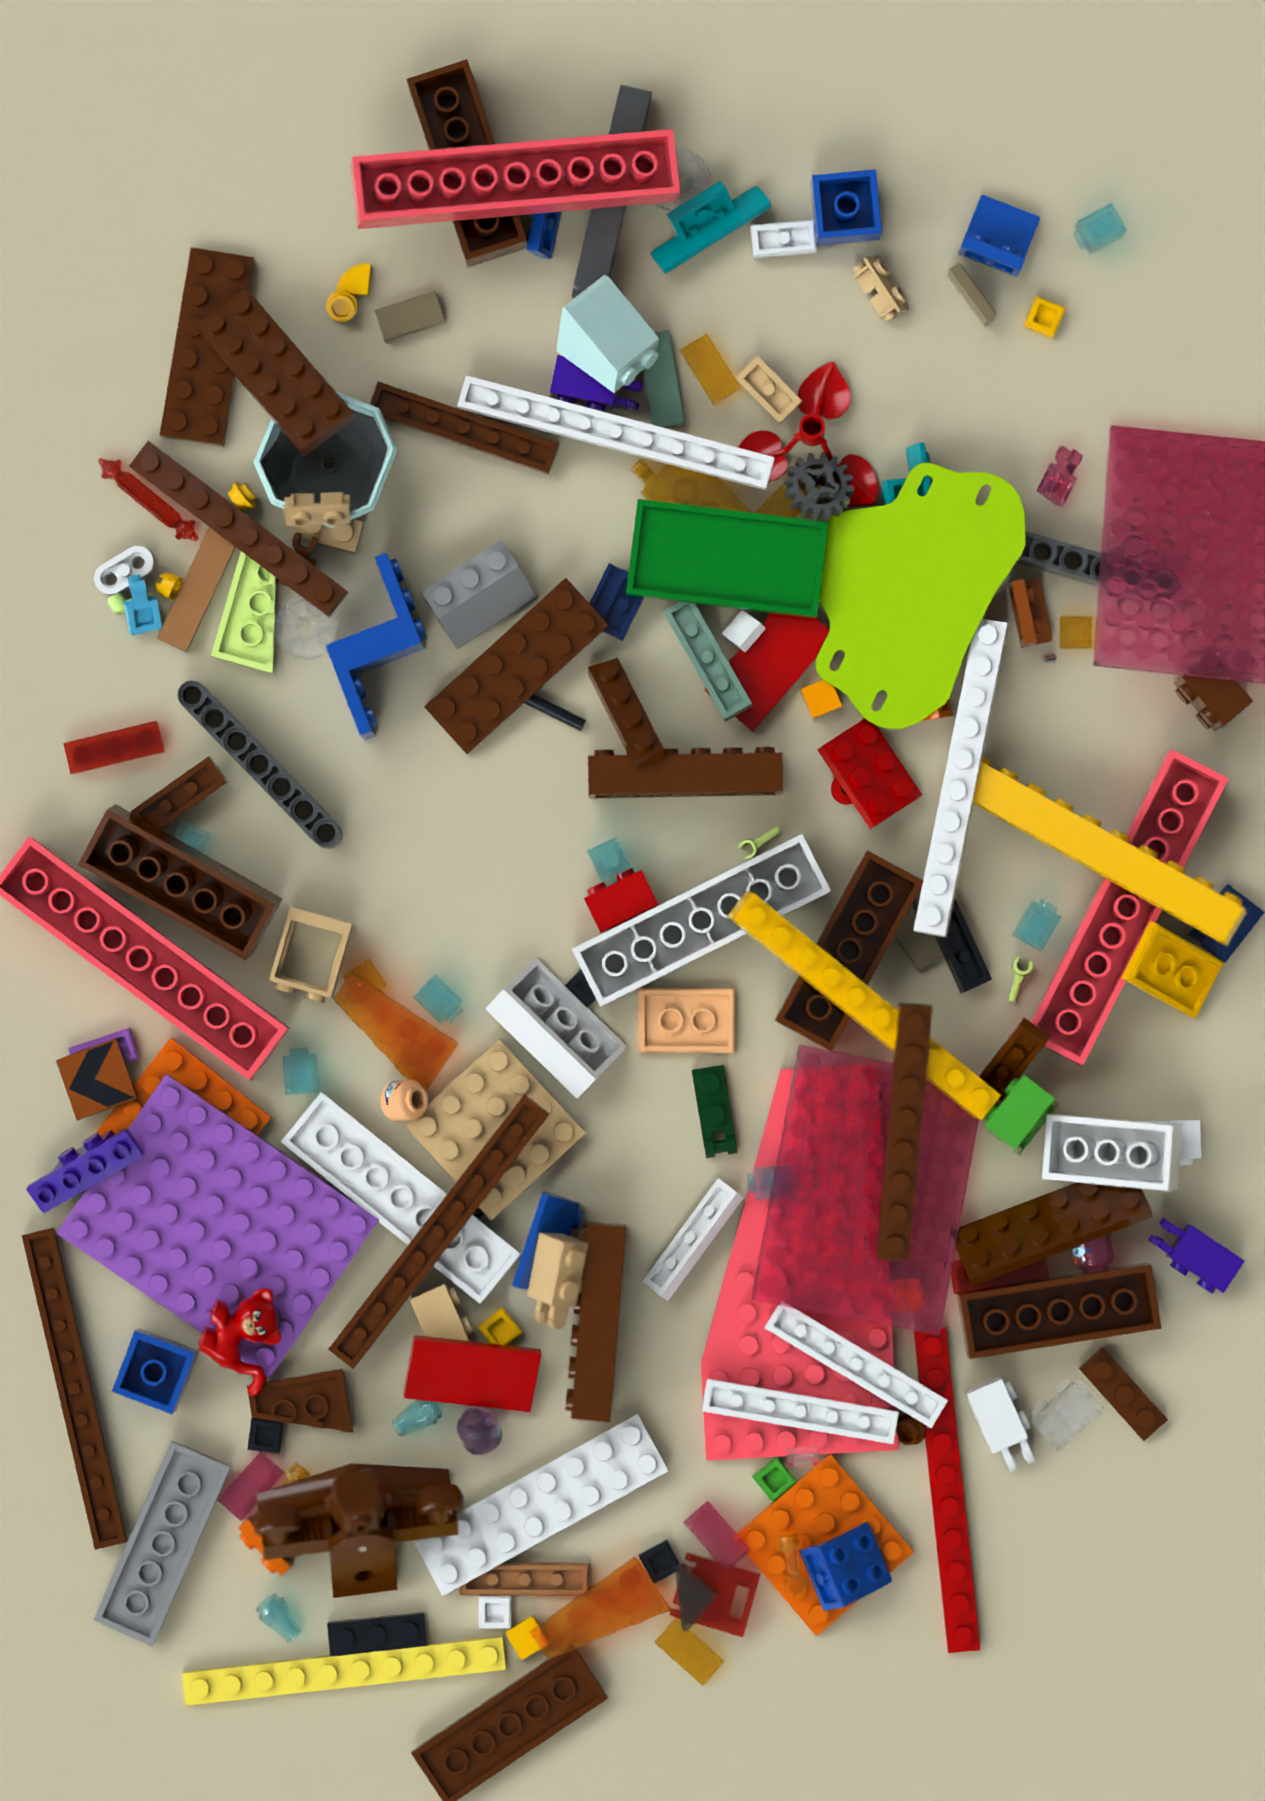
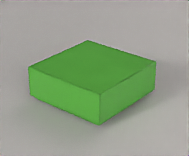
M778 1457L773 1458L752 1476L772 1502L797 1483V1480Z

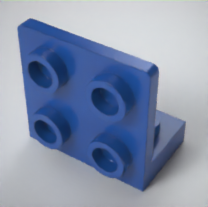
M982 195L958 254L1017 277L1023 266L1040 218L1024 210Z
M867 1522L827 1542L809 1545L799 1550L824 1611L846 1607L892 1582L889 1570L871 1527Z

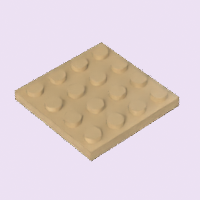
M500 1039L427 1105L423 1116L417 1120L409 1121L405 1125L412 1135L457 1182L524 1094L550 1113L479 1206L491 1221L586 1134Z

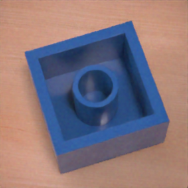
M876 169L812 175L810 185L817 246L880 240L882 228Z
M139 1328L134 1331L111 1392L173 1414L177 1411L199 1351Z

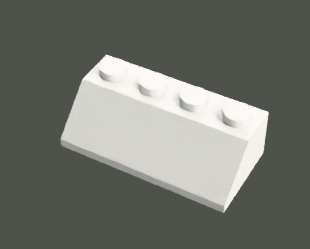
M537 957L485 1008L576 1098L628 1047L567 989Z

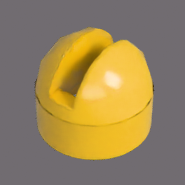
M173 573L161 574L159 577L163 580L161 584L155 583L156 590L162 597L172 601L176 598L183 584V579Z

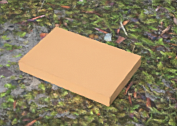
M638 988V1053H735V988Z

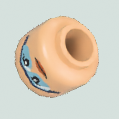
M416 1080L391 1081L382 1090L380 1103L382 1111L388 1119L394 1122L413 1121L423 1116L427 1108L428 1096L424 1087Z

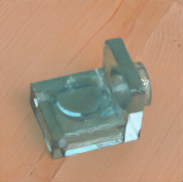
M792 1165L753 1167V1174H747L748 1193H754L755 1200L794 1198Z

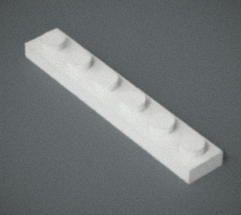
M780 1300L764 1327L930 1428L933 1427L948 1401Z
M709 1378L706 1381L702 1404L703 1412L889 1444L894 1443L899 1413L895 1410Z

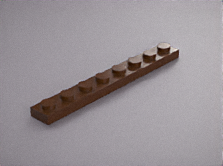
M148 441L129 465L134 471L329 618L349 593Z
M899 1002L876 1247V1258L881 1260L909 1261L933 1008L929 1004Z

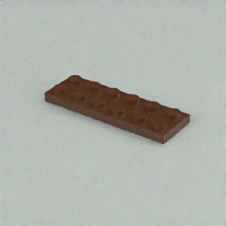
M191 247L160 429L161 437L224 447L235 375L198 333L195 324L246 288L250 292L255 262L254 257Z
M247 288L195 324L198 333L303 456L356 419L353 411Z
M565 578L424 707L466 754H469L610 625L574 585Z
M1076 1182L950 1230L949 1233L969 1281L974 1286L1153 1217V1214L1141 1188Z
M571 1643L411 1751V1754L442 1801H457L608 1699V1696L573 1643Z

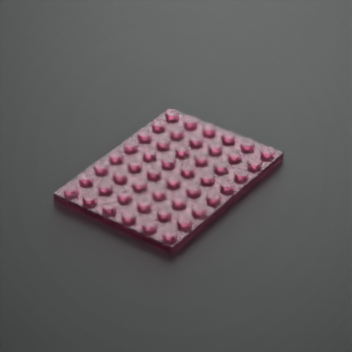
M1110 426L1093 666L1265 684V441Z
M798 1045L751 1300L940 1336L979 1120L968 1114L926 1079L909 1261L877 1259L876 1247L893 1063Z

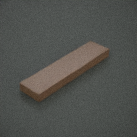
M210 527L203 538L157 637L158 640L186 653L236 549L234 545Z
M504 1562L460 1587V1595L589 1596V1563Z

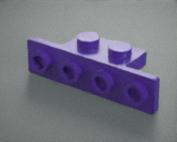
M124 1129L116 1135L110 1130L102 1136L97 1132L82 1143L83 1147L77 1150L71 1147L58 1156L59 1163L52 1172L32 1182L26 1188L39 1209L46 1213L142 1158L144 1151L129 1130Z

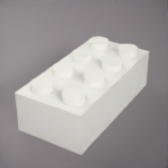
M1060 1113L1047 1114L1042 1179L1164 1191L1178 1189L1182 1124Z

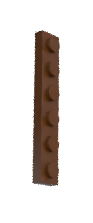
M379 381L370 405L380 409L383 418L548 475L559 447V443Z

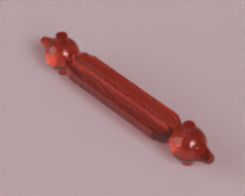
M99 458L98 463L102 467L103 474L101 477L103 479H115L117 486L165 526L176 529V539L198 541L199 537L195 532V522L193 520L182 521L179 512L131 473L121 471L120 465L122 462L120 460Z

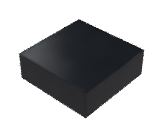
M580 969L565 987L588 1008L596 1000V997L582 969Z
M251 1418L247 1450L279 1454L284 1422Z
M667 1539L638 1554L653 1584L682 1569Z

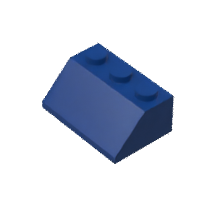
M546 1191L542 1192L512 1286L528 1290L539 1233H561L569 1236L572 1228L578 1230L584 1211L578 1210L580 1202Z

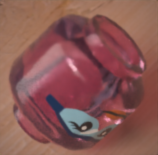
M1110 1234L1071 1248L1073 1264L1075 1267L1083 1269V1273L1109 1269L1108 1264L1115 1259Z

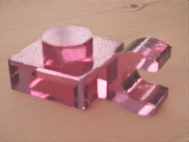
M1060 446L1055 455L1057 464L1050 463L1036 491L1054 505L1064 507L1077 481V478L1072 474L1080 464L1083 455L1075 449L1069 451L1064 446Z

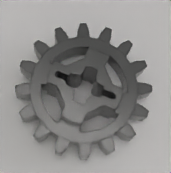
M811 452L808 454L806 462L799 457L795 463L796 467H789L787 472L789 477L785 478L783 485L789 489L786 490L784 496L785 499H793L790 506L792 510L798 507L802 509L800 517L803 518L809 513L812 514L813 522H816L818 515H822L825 521H829L831 512L839 517L843 510L842 507L847 508L851 501L849 497H852L854 488L849 486L852 483L853 476L844 475L848 467L846 464L840 467L836 465L838 457L834 456L828 461L826 460L825 452H822L820 458L815 459ZM817 485H821V486H822L820 489H817V488H816Z

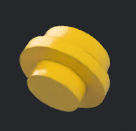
M345 290L333 292L326 302L327 314L336 322L344 323L350 321L355 317L358 310L355 296Z
M237 481L234 482L232 489L228 491L232 502L242 512L248 508L250 510L256 507L254 500L257 496L253 489L247 483L241 485Z

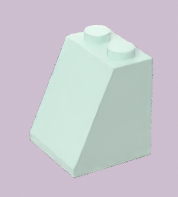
M603 275L562 308L556 351L615 393L622 386L631 384L636 375L643 369H649L654 365L658 358L659 337L612 280Z

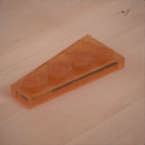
M354 972L350 973L333 999L352 1021L373 1041V1044L395 1065V1068L407 1079L420 1082L425 1091H427L458 1045L456 1040Z
M633 1556L534 1627L529 1633L546 1658L550 1659L601 1637L616 1633V1631L646 1621L659 1614L669 1612L672 1609L638 1559Z

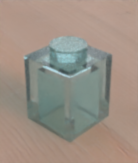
M1111 202L1078 220L1075 225L1074 237L1080 248H1086L1090 255L1122 238L1127 230Z
M616 837L587 851L601 881L630 868Z
M1040 899L1039 903L1032 901L1012 936L1041 951L1044 949L1062 916L1055 913L1057 907L1043 899Z
M436 974L413 996L440 1024L445 1020L451 1024L463 1011L460 1005L464 1001Z
M308 1048L289 1049L290 1056H282L285 1095L320 1092L317 1054H309Z

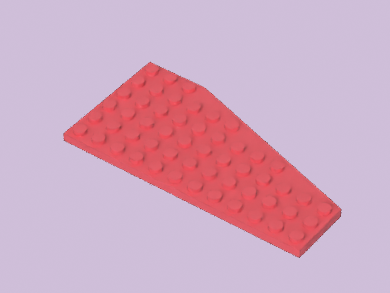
M877 1064L780 1069L701 1360L703 1399L706 1381L709 1378L897 1411L895 1406L764 1328L778 1303L782 1300L894 1367L888 1281L889 1266L888 1260L876 1258L883 1181ZM703 1412L706 1461L899 1450V1440L896 1431L894 1443L889 1444Z

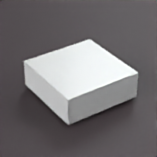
M741 610L722 632V635L743 652H746L766 628L755 618Z
M479 1596V1629H511V1596Z

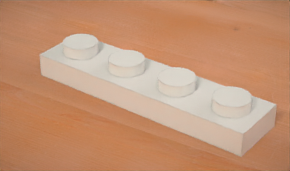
M718 1178L642 1282L659 1296L669 1301L744 1197Z

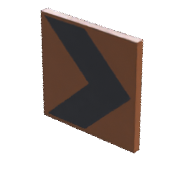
M117 1038L56 1060L77 1121L138 1099Z

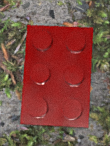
M865 718L817 749L870 830L922 796V793L878 727Z

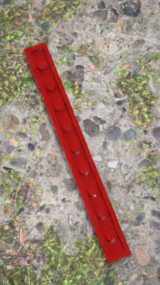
M945 1327L913 1331L918 1381L948 1400L933 1427L930 1428L924 1424L947 1652L980 1650L947 1333Z

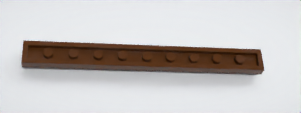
M526 1094L523 1095L328 1349L352 1369L357 1366L548 1118L549 1112Z
M55 1227L22 1235V1240L94 1549L97 1550L126 1543L128 1541Z

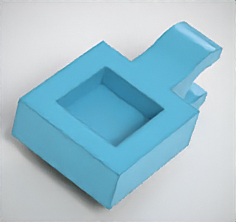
M140 574L128 576L129 589L133 600L124 601L123 603L129 633L135 635L162 629L157 598L155 595L147 596L145 580L141 579Z

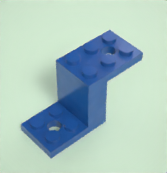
M387 553L376 556L375 560L397 618L325 645L357 730L363 740L376 736L373 728L378 727V723L370 706L365 707L362 698L367 697L361 679L356 675L424 650L422 641L427 640L419 618L413 620L410 613L416 610L408 588L402 590L399 582L403 581L404 577L396 558L390 560Z

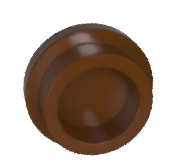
M903 1414L897 1420L895 1432L900 1442L905 1445H916L924 1440L926 1430L923 1423L908 1414Z

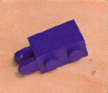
M557 355L550 389L551 398L572 404H585L587 408L605 412L606 409L613 410V407L632 411L638 410V402L632 399L615 397L616 392L610 391L564 356ZM633 381L628 386L624 385L621 388L637 392L642 391L643 384Z
M1162 1218L1159 1222L1162 1228L1169 1233L1175 1234L1178 1238L1172 1247L1166 1244L1160 1237L1152 1234L1148 1241L1167 1253L1166 1256L1173 1260L1170 1264L1172 1268L1184 1276L1191 1272L1200 1278L1196 1284L1211 1294L1215 1290L1224 1293L1245 1261L1192 1225L1186 1224L1184 1229L1181 1230L1168 1220Z

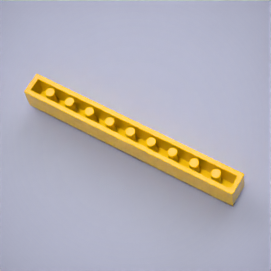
M983 756L974 805L1225 946L1229 944L1247 913L1244 907L1241 906L1243 902L1241 899L1228 892H1225L1224 896L1212 890L1214 885L1204 878L1197 876L1195 880L1184 875L1186 869L1177 863L1169 860L1166 865L1156 859L1158 854L1150 848L1141 845L1138 849L1128 843L1130 838L1115 829L1111 833L1100 828L1102 822L1086 813L1083 818L1072 812L1074 807L1059 798L1055 802L1044 797L1046 791L1033 783H1029L1028 787L1017 782L1019 776L1003 767L999 772L990 767L991 761Z
M746 891L726 917L894 1053L898 1011L757 895ZM930 1038L926 1079L972 1117L982 1120L1001 1095Z

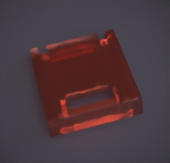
M687 1552L685 1559L690 1562H696V1566L691 1567L683 1564L673 1603L684 1606V1610L671 1608L669 1615L744 1637L762 1573ZM738 1585L749 1588L742 1617L730 1614Z

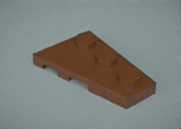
M343 1368L267 1381L264 1389L258 1396L248 1394L252 1418L335 1429L350 1433L354 1432Z

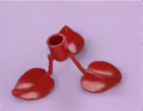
M829 362L819 367L801 384L797 396L803 402L798 408L806 416L799 423V433L794 434V438L785 448L782 449L780 438L767 430L755 431L745 437L738 448L775 457L769 482L781 478L787 472L788 462L784 454L789 453L798 441H802L807 446L820 444L828 461L833 458L827 445V440L824 439L825 423L821 416L828 420L837 419L847 411L851 401L849 387L840 374L835 362ZM854 454L846 455L839 465L837 463L836 465L840 467L846 464L848 467L844 475L853 476L852 483L849 486L854 488L852 497H849L851 501L848 507L872 505L876 502L878 495V483L874 470L864 458Z

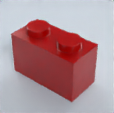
M630 868L616 875L618 882L607 887L602 882L587 890L589 896L585 897L584 901L600 933L658 906L642 870L635 873L634 869Z

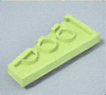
M242 551L240 552L211 656L274 674L277 578Z

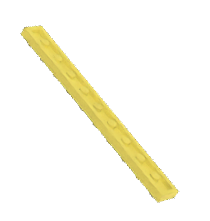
M503 1636L433 1643L420 1647L184 1671L182 1673L185 1706L506 1670Z

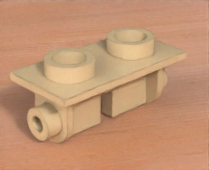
M875 256L865 257L863 260L867 266L862 262L852 269L855 273L853 277L865 295L874 289L878 292L869 301L881 319L884 318L886 322H889L898 316L895 310L897 312L909 310L905 303L907 301L905 293L898 285H893L888 277L890 274L889 269L880 258L876 259Z
M343 492L320 493V503H314V493H291V497L284 498L286 526L307 527L309 525L326 524L329 526H339L341 524H351L350 495H344Z

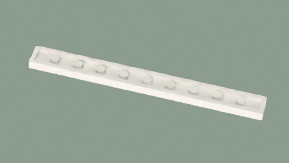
M467 375L465 376L457 404L459 409L763 490H767L775 457Z
M982 619L971 640L914 925V931L917 933L947 938L1009 628L1006 622Z

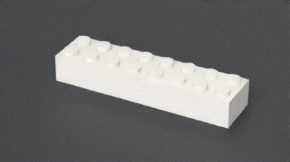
M803 834L573 948L572 951L600 1007L746 935L747 933L726 917L746 891L757 895L781 916L830 893L831 890Z

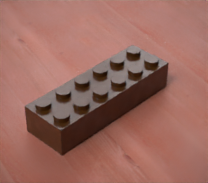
M467 59L406 79L429 150L495 144ZM519 215L452 221L467 268L527 248V239Z
M728 747L723 748V753L711 754V748H692L691 754H678V749L666 748L664 749L665 759L634 768L628 754L614 755V750H594V756H588L589 799L781 795L783 792L782 752L775 753V747H756L755 753H743V748Z
M117 804L106 810L78 863L80 867L244 960L254 953L283 900L281 897Z
M867 850L816 944L868 986L921 888L923 880ZM798 975L774 1021L821 1047L832 1051L850 1017Z
M588 1221L587 1228L580 1229V1240L588 1243L581 1278L582 1293L579 1292L577 1304L574 1306L573 1312L580 1314L579 1325L573 1324L571 1346H577L576 1357L570 1356L568 1378L574 1379V1389H567L565 1411H572L571 1419L610 1422L626 1224Z
M1149 1263L956 1293L966 1356L969 1359L1162 1329L1152 1267Z

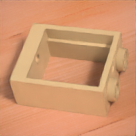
M290 906L269 977V981L276 982L274 989L293 994L294 988L307 991L305 998L323 1003L325 997L333 999L354 925ZM297 922L341 934L326 988L281 976Z

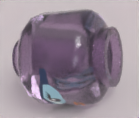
M473 1407L466 1410L456 1424L457 1434L464 1448L473 1455L490 1453L497 1448L503 1437L502 1429L496 1416L485 1407Z

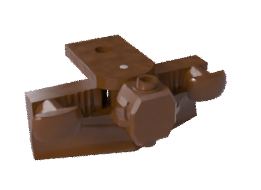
M351 1463L257 1493L258 1511L253 1516L252 1525L255 1533L262 1537L264 1560L329 1552L333 1598L397 1590L395 1543L458 1535L456 1509H462L464 1496L457 1485L450 1483L449 1469Z

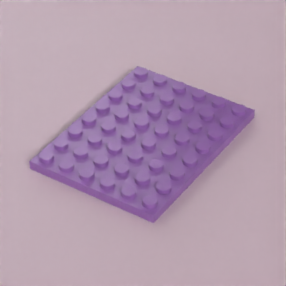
M167 1073L128 1129L144 1151L142 1158L86 1189L57 1231V1234L200 1332L203 1331L205 1326L211 1328L216 1326L210 1322V1312L216 1299L225 1301L229 1306V1314L236 1311L240 1301L251 1297L256 1290L263 1287L271 1289L273 1292V1304L276 1307L281 1342L275 1345H266L262 1342L252 1343L242 1338L239 1344L241 1360L249 1364L260 1365L266 1376L270 1378L379 1219Z

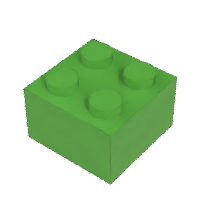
M1025 1075L1020 1080L1017 1078L1012 1080L1004 1092L1007 1095L1000 1106L995 1103L984 1118L987 1120L985 1127L988 1132L1019 1156L1045 1124L1047 1114H1052L1059 1106L1052 1095Z

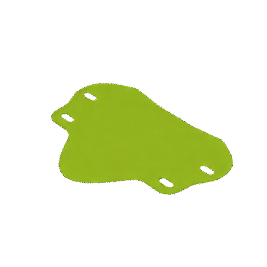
M921 463L910 471L897 498L890 504L842 512L839 517L834 514L831 515L829 521H825L824 518L820 520L829 522L819 602L830 621V632L816 658V670L824 681L846 694L865 719L877 726L887 729L909 727L919 723L948 701L964 654L992 598L1024 551L1025 511L1020 495L1006 480L988 472H956L936 464ZM927 475L931 476L933 481L927 494L919 496L917 490L923 478ZM989 485L991 492L986 502L981 506L977 505L975 500L981 487ZM838 650H842L845 653V657L839 669L832 671L829 667L835 653ZM881 690L886 691L887 698L879 711H874L872 704L878 692Z

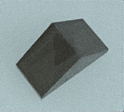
M678 1563L675 1566L681 1628L682 1631H689L720 1591L686 1563Z

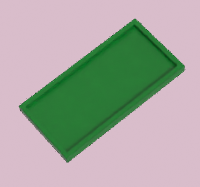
M638 499L626 595L817 619L829 522H813L808 519Z

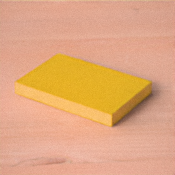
M1150 921L1121 979L1181 1013L1196 1019L1224 962L1163 926Z

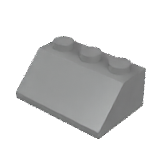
M502 540L496 542L421 591L423 598L457 649L537 598Z

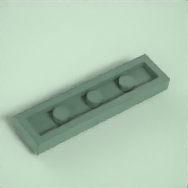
M677 602L663 610L725 722L751 708L753 704L696 604Z

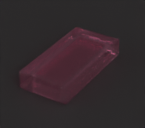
M260 1451L217 1501L237 1519L242 1521L257 1504L256 1494L269 1490L285 1472Z
M708 1501L683 1522L726 1572L750 1552L748 1545Z

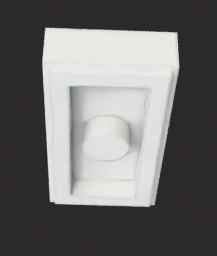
M814 219L750 226L753 259L817 253Z

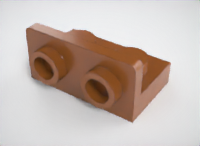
M1024 579L1011 581L1008 589L1021 648L1051 642L1052 633L1040 580L1024 581Z

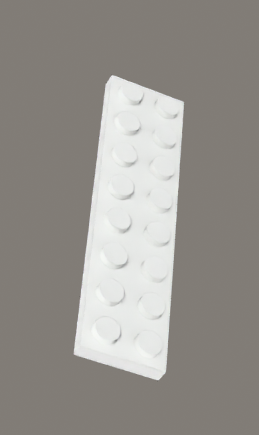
M323 1092L317 1096L281 1141V1143L361 1208L379 1219L383 1226L407 1245H409L447 1195L438 1185ZM472 1215L434 1264V1267L481 1304L521 1253L476 1216Z
M639 1414L459 1512L457 1514L458 1535L414 1540L413 1542L441 1595L444 1596L669 1472Z

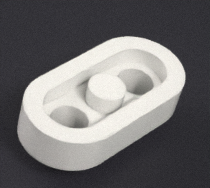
M130 547L97 568L94 574L95 585L106 595L112 596L118 592H123L129 588L128 576L140 574L143 580L152 573L155 566L154 557L145 547ZM136 558L144 559V566L140 569H136L133 566ZM110 574L117 576V582L114 585L106 583V578Z

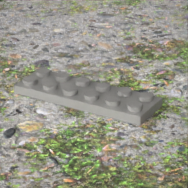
M175 1441L171 1442L94 1621L151 1646L154 1645L232 1466Z

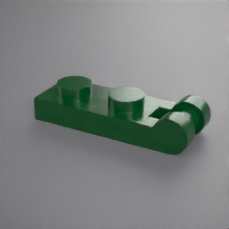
M718 1065L693 1069L692 1077L706 1159L716 1157L715 1154L728 1152V1155L737 1154L738 1150L724 1066ZM724 1130L725 1139L713 1141L712 1132Z

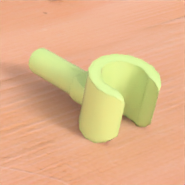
M118 592L109 597L107 603L113 613L122 614L125 612L123 602L133 599L126 600L122 592Z
M775 827L754 840L747 839L742 841L738 848L742 847L745 843L753 846L752 854L744 859L754 857L758 852V848L779 835L780 831Z
M1019 957L1014 960L1011 967L1014 978L1008 1001L1016 1003L1023 978L1030 973L1033 967V963L1030 960L1027 970L1020 971L1017 967Z

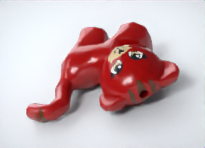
M266 1287L256 1290L251 1297L240 1301L236 1311L229 1314V1306L226 1302L216 1299L210 1312V1322L216 1326L215 1328L205 1326L198 1341V1351L211 1357L219 1366L231 1369L239 1374L253 1376L254 1380L247 1389L248 1394L251 1396H258L264 1389L267 1376L260 1365L241 1361L240 1340L243 1338L252 1343L262 1342L266 1345H275L281 1342L276 1307L273 1304V1292Z

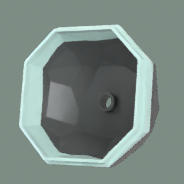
M335 391L353 411L356 419L305 456L299 452L271 419L253 462L271 504L284 510V498L291 497V493H314V503H320V493L343 492L344 495H350L349 509L351 520L373 511L398 451L380 409ZM328 458L335 461V465L331 469H326L323 466L324 461ZM326 524L324 525V526H327V527H329V528H334V527H336V526H329V525H326Z

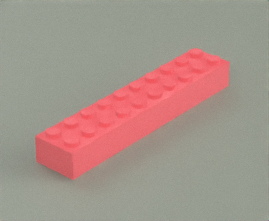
M673 129L352 156L350 165L357 229L676 202L680 194Z
M1172 749L1167 751L1124 834L1130 838L1128 843L1138 849L1141 845H1144L1158 854L1157 860L1166 865L1171 860L1184 868L1229 778ZM1104 877L1101 879L1030 1019L1031 1023L1050 1035L1044 1048L1077 1065H1084L1126 982L1121 978L1149 922L1156 923L1162 911L1161 909Z
M28 837L0 874L1 897L246 1079H254L291 1029L36 839Z

